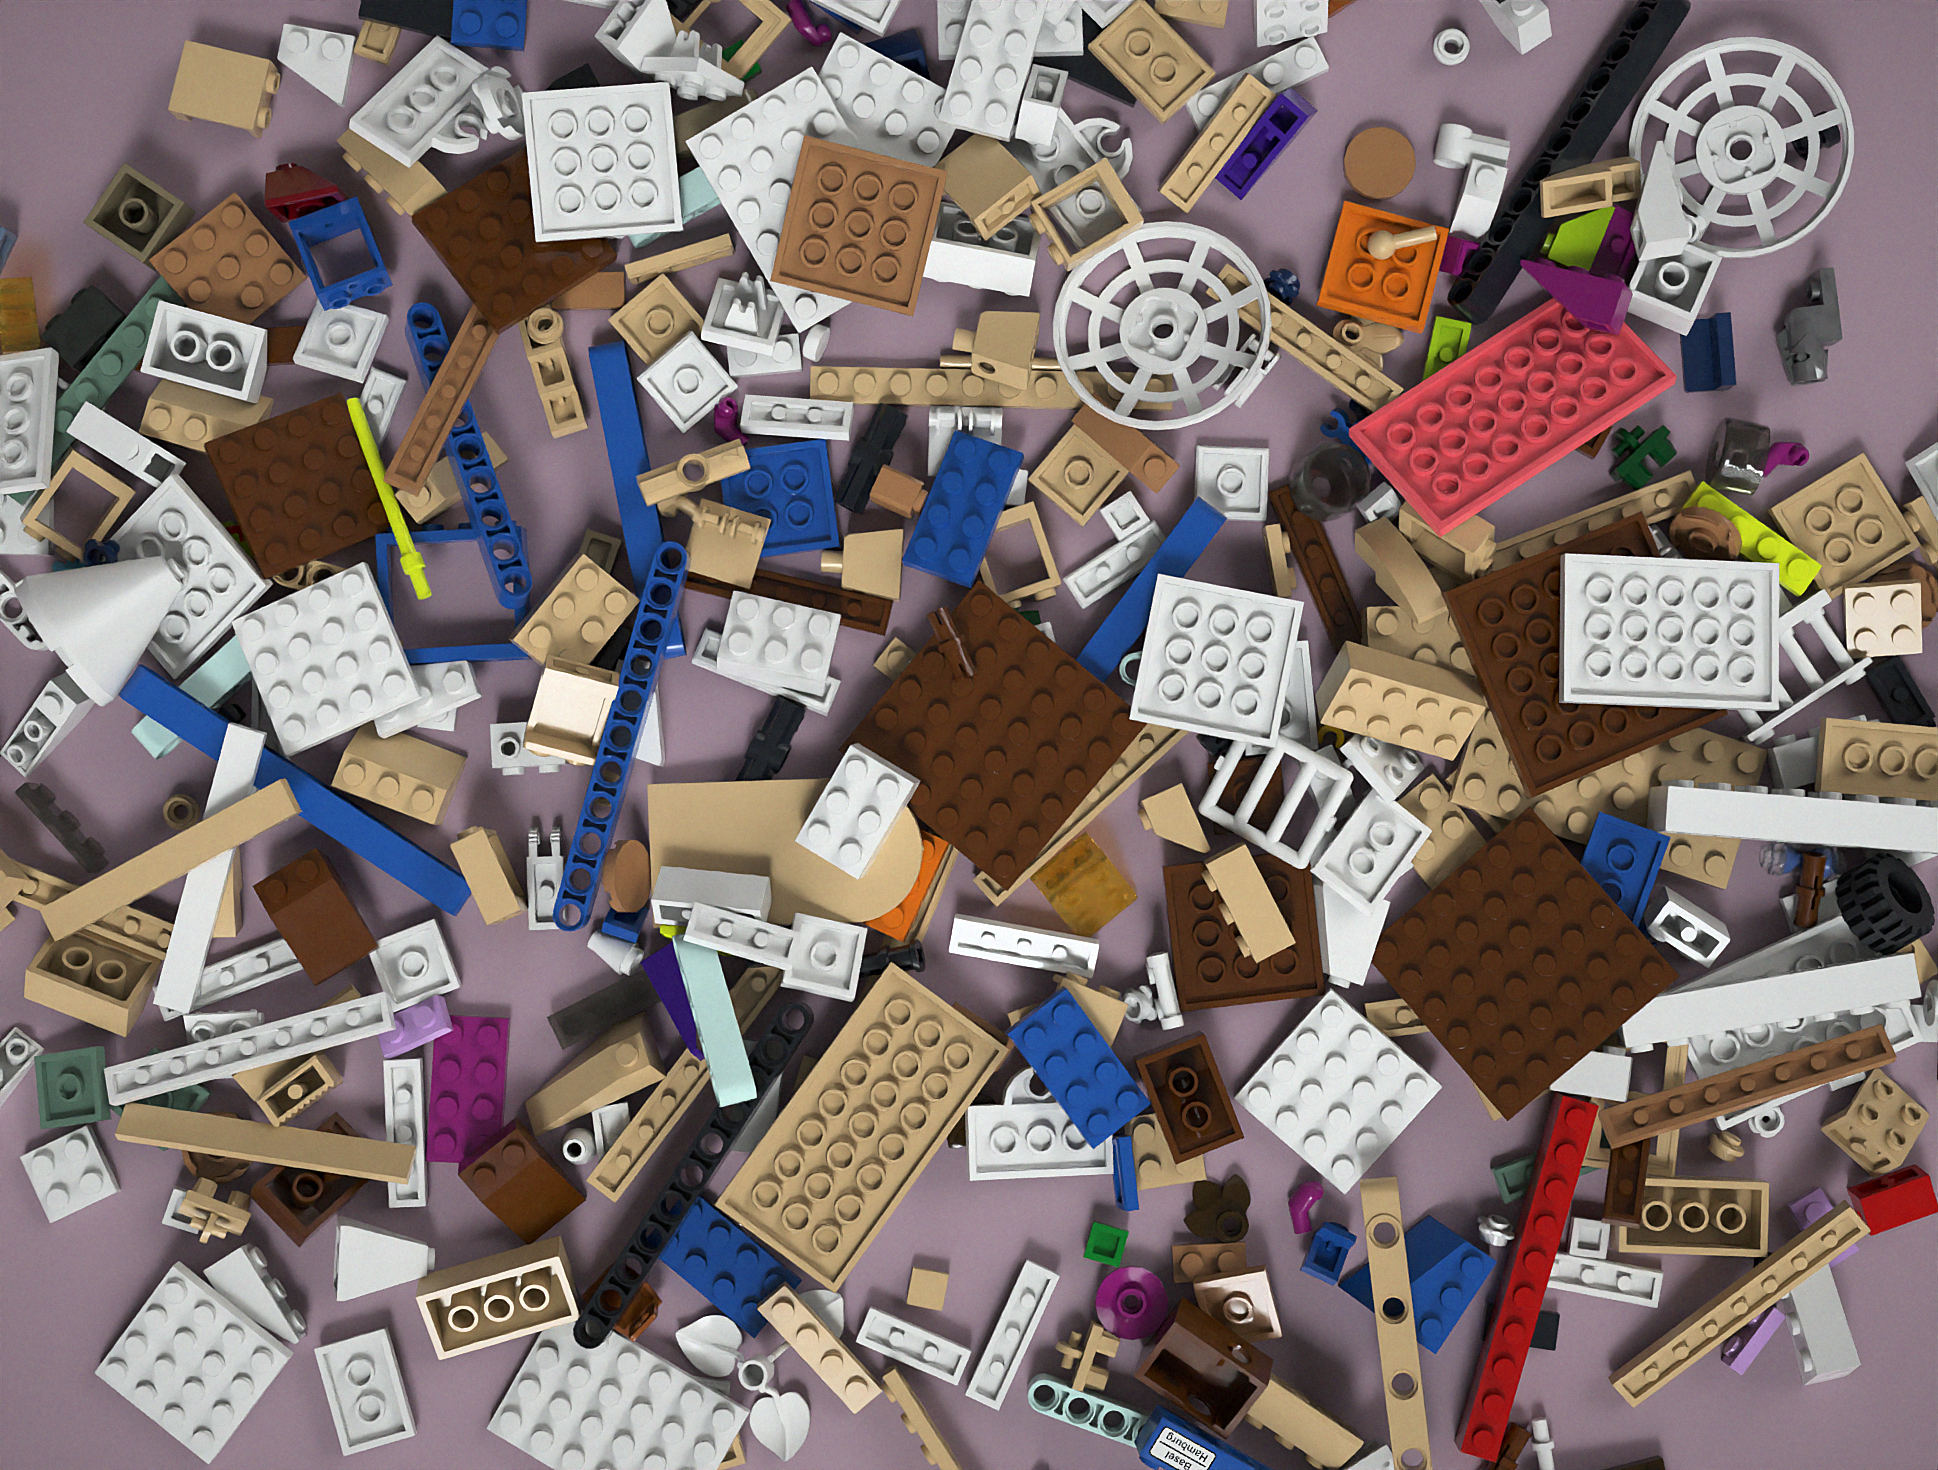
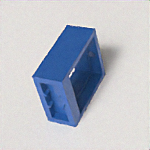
M357 196L288 222L315 293L324 311L343 308L353 300L363 296L380 294L385 288L393 285ZM360 228L376 268L325 287L310 247Z

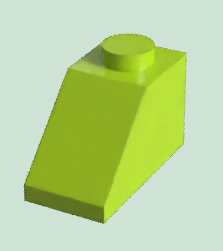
M1615 207L1597 209L1561 224L1554 233L1548 232L1539 251L1545 254L1543 259L1554 262L1556 264L1555 267L1568 270L1569 266H1578L1589 271Z

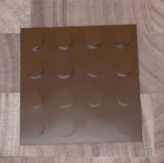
M527 146L412 216L413 225L498 335L617 260V253L604 237L536 242Z
M342 392L204 443V449L264 579H270L374 538L375 534H384L387 531V527H391Z
M1271 853L1251 855L1296 942L1258 963L1254 961L1251 955L1244 958L1235 940V937L1240 935L1235 923L1233 922L1228 925L1218 907L1224 901L1218 890L1213 892L1209 890L1201 872L1207 870L1204 862L1198 861L1162 866L1176 992L1180 1012L1325 994L1310 862L1306 868L1298 869Z

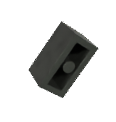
M93 285L88 289L83 288L78 291L71 300L72 305L63 314L54 316L47 323L46 331L40 336L71 367L80 372L83 371L127 317L115 303Z

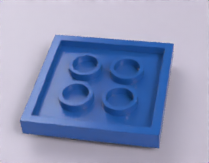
M826 439L745 449L751 468L721 480L723 501L725 506L771 519L760 558L840 548Z

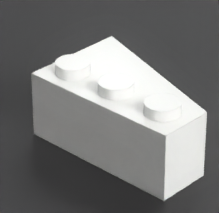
M1828 1263L1781 1298L1783 1299L1786 1311V1324L1792 1337L1803 1386L1847 1376L1861 1365Z

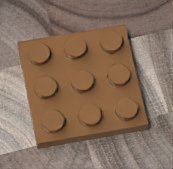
M235 192L149 259V262L189 309L248 325L255 322L307 280L303 272Z

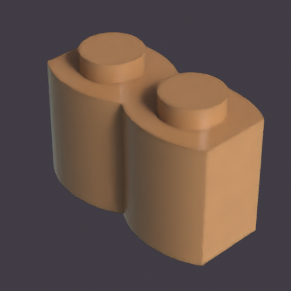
M884 464L872 487L870 498L872 503L911 520L914 514L921 515L929 492L925 491V482Z

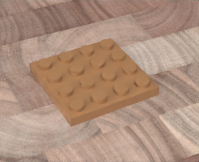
M804 135L770 281L913 317L948 172Z

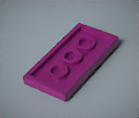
M449 1015L453 1031L434 1039L426 1161L459 1163L504 1127L511 1018Z

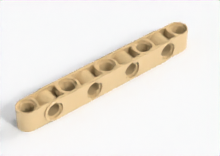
M1397 1176L1359 1179L1394 1470H1433ZM1381 1222L1392 1224L1396 1231L1394 1237L1389 1241L1377 1239L1374 1234V1228L1377 1224ZM1395 1297L1404 1303L1405 1308L1400 1315L1391 1316L1384 1311L1383 1304L1388 1298ZM1399 1373H1406L1413 1378L1414 1384L1409 1390L1400 1391L1392 1383L1394 1376ZM1408 1449H1416L1422 1454L1423 1459L1418 1465L1409 1466L1403 1462L1401 1456Z

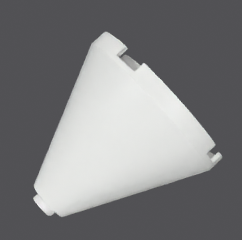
M155 556L31 575L16 583L14 591L24 612L51 652L55 650L68 667L65 671L90 699L99 706L104 707L116 699L182 589L183 584L180 579L185 574L173 558L166 561L163 556Z

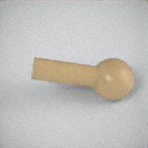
M1435 226L1395 235L1384 230L1376 231L1368 239V251L1376 259H1387L1394 254L1396 249L1437 240Z

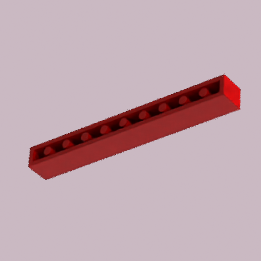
M1555 1091L1515 1229V1237L1511 1243L1494 1302V1309L1486 1338L1482 1343L1454 1440L1461 1453L1496 1463L1599 1105L1592 1100Z

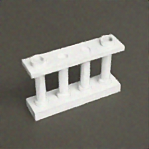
M1825 589L1811 593L1779 616V643L1811 690L1792 701L1779 681L1780 710L1762 721L1756 711L1738 710L1750 730L1738 737L1741 742L1749 743L1754 741L1758 745L1775 734L1772 729L1773 727L1843 681L1846 685L1857 681L1866 674L1863 668L1873 662L1869 656L1853 661L1824 618L1823 614H1825V611L1822 607L1832 601ZM1802 620L1806 624L1810 623L1841 669L1825 681L1821 679L1793 637L1795 631L1792 627Z

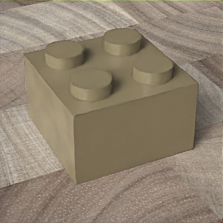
M124 162L83 223L156 271L149 262V259L181 235L196 212L186 203Z

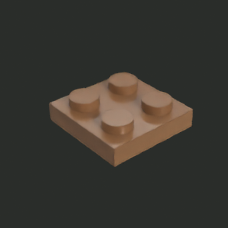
M1266 1264L1194 1278L1193 1287L1199 1309L1247 1342L1252 1343L1283 1337V1328Z

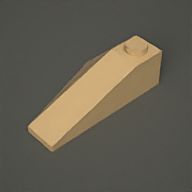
M645 1011L612 1025L525 1102L535 1136L538 1137L667 1078L649 1018Z

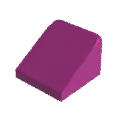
M1448 236L1439 271L1459 276L1480 243Z

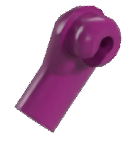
M792 0L787 4L786 10L795 29L812 46L823 47V43L832 40V34L827 24L821 23L814 27L802 0Z
M1305 1181L1299 1184L1289 1198L1288 1207L1295 1234L1312 1231L1308 1211L1316 1200H1320L1324 1194L1323 1186L1318 1181Z

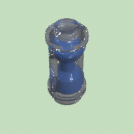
M1768 841L1767 846L1762 845L1760 850L1759 864L1760 867H1765L1767 875L1800 878L1801 871L1793 869L1802 867L1803 853L1798 852L1796 849H1805L1827 855L1823 877L1825 881H1833L1835 878H1840L1846 871V851L1838 849L1837 846Z

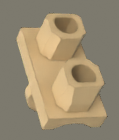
M201 1177L192 1190L188 1189L178 1213L192 1218L189 1226L202 1231L199 1242L204 1244L207 1243L210 1234L222 1239L225 1238L227 1231L241 1236L252 1214L248 1212L250 1195L240 1191H232L227 1203L213 1199L218 1185L211 1180Z
M1092 1319L1082 1348L1079 1347L1083 1334L1072 1331L1069 1342L1057 1341L1055 1347L1056 1350L1064 1353L1060 1366L1066 1369H1071L1074 1358H1079L1071 1383L1073 1384L1072 1389L1083 1392L1084 1387L1104 1390L1109 1370L1092 1364L1095 1353L1099 1352L1114 1358L1120 1344V1338L1104 1329L1101 1322Z

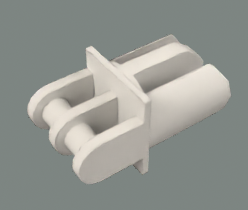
M1254 333L1241 347L1240 352H1245L1247 348L1255 353L1257 352L1259 342L1255 339L1256 335ZM1267 350L1264 360L1269 365L1265 370L1260 368L1252 383L1235 402L1237 407H1242L1280 359L1281 354L1277 353L1275 355L1270 350ZM1229 364L1226 371L1213 383L1212 387L1218 390L1237 366ZM1242 368L1241 372L1225 391V396L1230 394L1243 380L1249 369Z

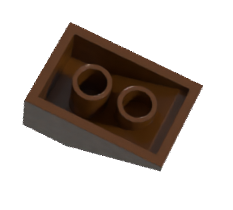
M314 848L253 885L269 917L315 986H318L380 948L331 860L318 848Z
M1199 1030L1132 1057L1175 1164L1245 1138L1206 1036L1202 1031Z
M337 1112L315 1130L362 1138ZM276 1165L254 1185L249 1195L300 1248L372 1179Z
M517 1117L459 1162L458 1176L481 1203L527 1245L535 1242L586 1201V1197Z

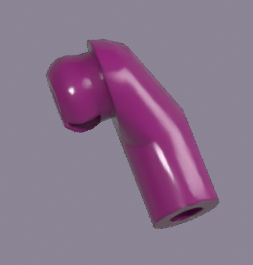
M723 397L714 407V430L726 442L740 439L743 447H745L750 438L746 434L741 433V430L737 428V402L731 397Z
M1775 442L1753 464L1752 468L1760 476L1766 478L1777 465L1802 466L1806 464L1809 460V451L1797 442Z

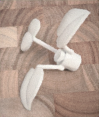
M826 1289L809 1290L799 1294L830 1330L840 1338L844 1328V1299L837 1292L833 1293L831 1290ZM712 1314L704 1316L678 1330L676 1338L683 1353L701 1372L713 1377L727 1376L734 1370L735 1358H737L738 1375L741 1384L749 1390L759 1389L761 1393L766 1392L772 1395V1397H763L754 1404L750 1413V1427L755 1437L782 1461L786 1462L792 1458L803 1445L808 1434L811 1420L809 1407L800 1394L787 1392L779 1396L776 1389L767 1385L774 1375L773 1361L791 1345L785 1341L768 1357L758 1354L745 1361L744 1355L737 1351L743 1340L741 1330L732 1319L725 1315Z

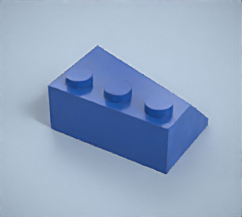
M1428 1215L1404 1234L1417 1342L1434 1354H1437L1497 1261ZM1369 1262L1364 1265L1365 1267L1352 1277L1344 1280L1338 1287L1375 1313ZM1395 1297L1388 1298L1383 1304L1384 1311L1391 1316L1400 1315L1405 1308L1404 1303Z

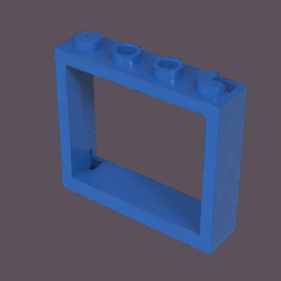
M512 520L528 565L527 530L522 526H517L516 521ZM496 521L495 526L500 524V522ZM470 522L459 523L458 529L444 530V525L430 524L423 525L420 532H409L414 545L477 541ZM387 527L386 533L375 534L378 590L394 626L390 546H398L392 528ZM513 582L514 593L522 592L523 588ZM530 595L523 607L514 609L515 629L531 610ZM513 643L403 649L410 666L465 660L470 663L532 660L530 656Z

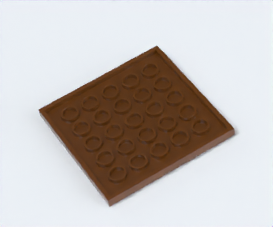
M1642 511L1441 594L1528 799L1728 715L1726 709L1559 703L1560 556L1568 553L1662 558Z
M978 580L950 614L960 636H965L967 642L964 645L978 673L968 677L961 664L967 679L957 683L945 654H940L937 648L940 643L934 633L838 750L845 755L850 745L859 743L919 779L921 782L907 804L910 810L1002 888L1008 891L1147 723L1129 719L1131 712L1129 704Z
M1530 807L1381 933L1371 963L1507 1121L1511 1120L1680 977Z

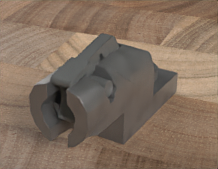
M1834 267L1818 269L1809 276L1810 280L1806 284V294L1808 301L1813 302V306L1795 308L1788 312L1784 319V330L1776 336L1785 374L1791 386L1813 384L1828 379L1829 350H1825L1824 346H1832L1843 339Z

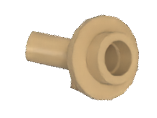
M689 492L657 503L659 513L665 517H675L679 510L693 518L695 508L699 507V505L687 498Z

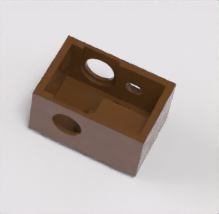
M1182 1297L1142 1349L1134 1377L1226 1440L1268 1387L1274 1360ZM1188 1396L1202 1401L1208 1407L1211 1415H1205L1195 1409L1189 1402Z

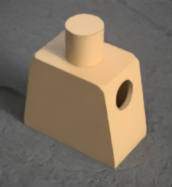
M984 311L980 314L977 331L956 328L953 350L972 353L971 372L975 375L1027 390L1039 338L1040 313Z
M895 529L845 535L844 551L822 550L821 572L842 573L841 586L843 589L900 602L904 530Z

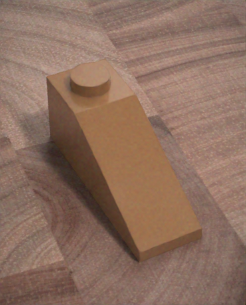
M1093 392L1092 396L1109 409L1115 410ZM1086 403L1083 404L1071 419L1077 427L1156 494L1180 467L1179 463L1138 428L1116 423L1100 415Z

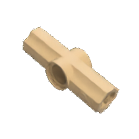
M736 439L698 454H687L679 461L636 476V480L646 506L649 507L687 492L700 491L706 485L750 470L751 467L740 439ZM688 465H697L703 470L704 475L698 481H690L685 478L683 470Z

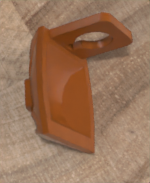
M615 1261L582 1294L587 1303H589ZM626 1265L627 1272L630 1275L640 1276L634 1269ZM647 1281L615 1329L627 1336L632 1342L657 1318L658 1307L663 1302ZM608 1289L606 1292L607 1303L613 1307H620V1294L613 1289Z

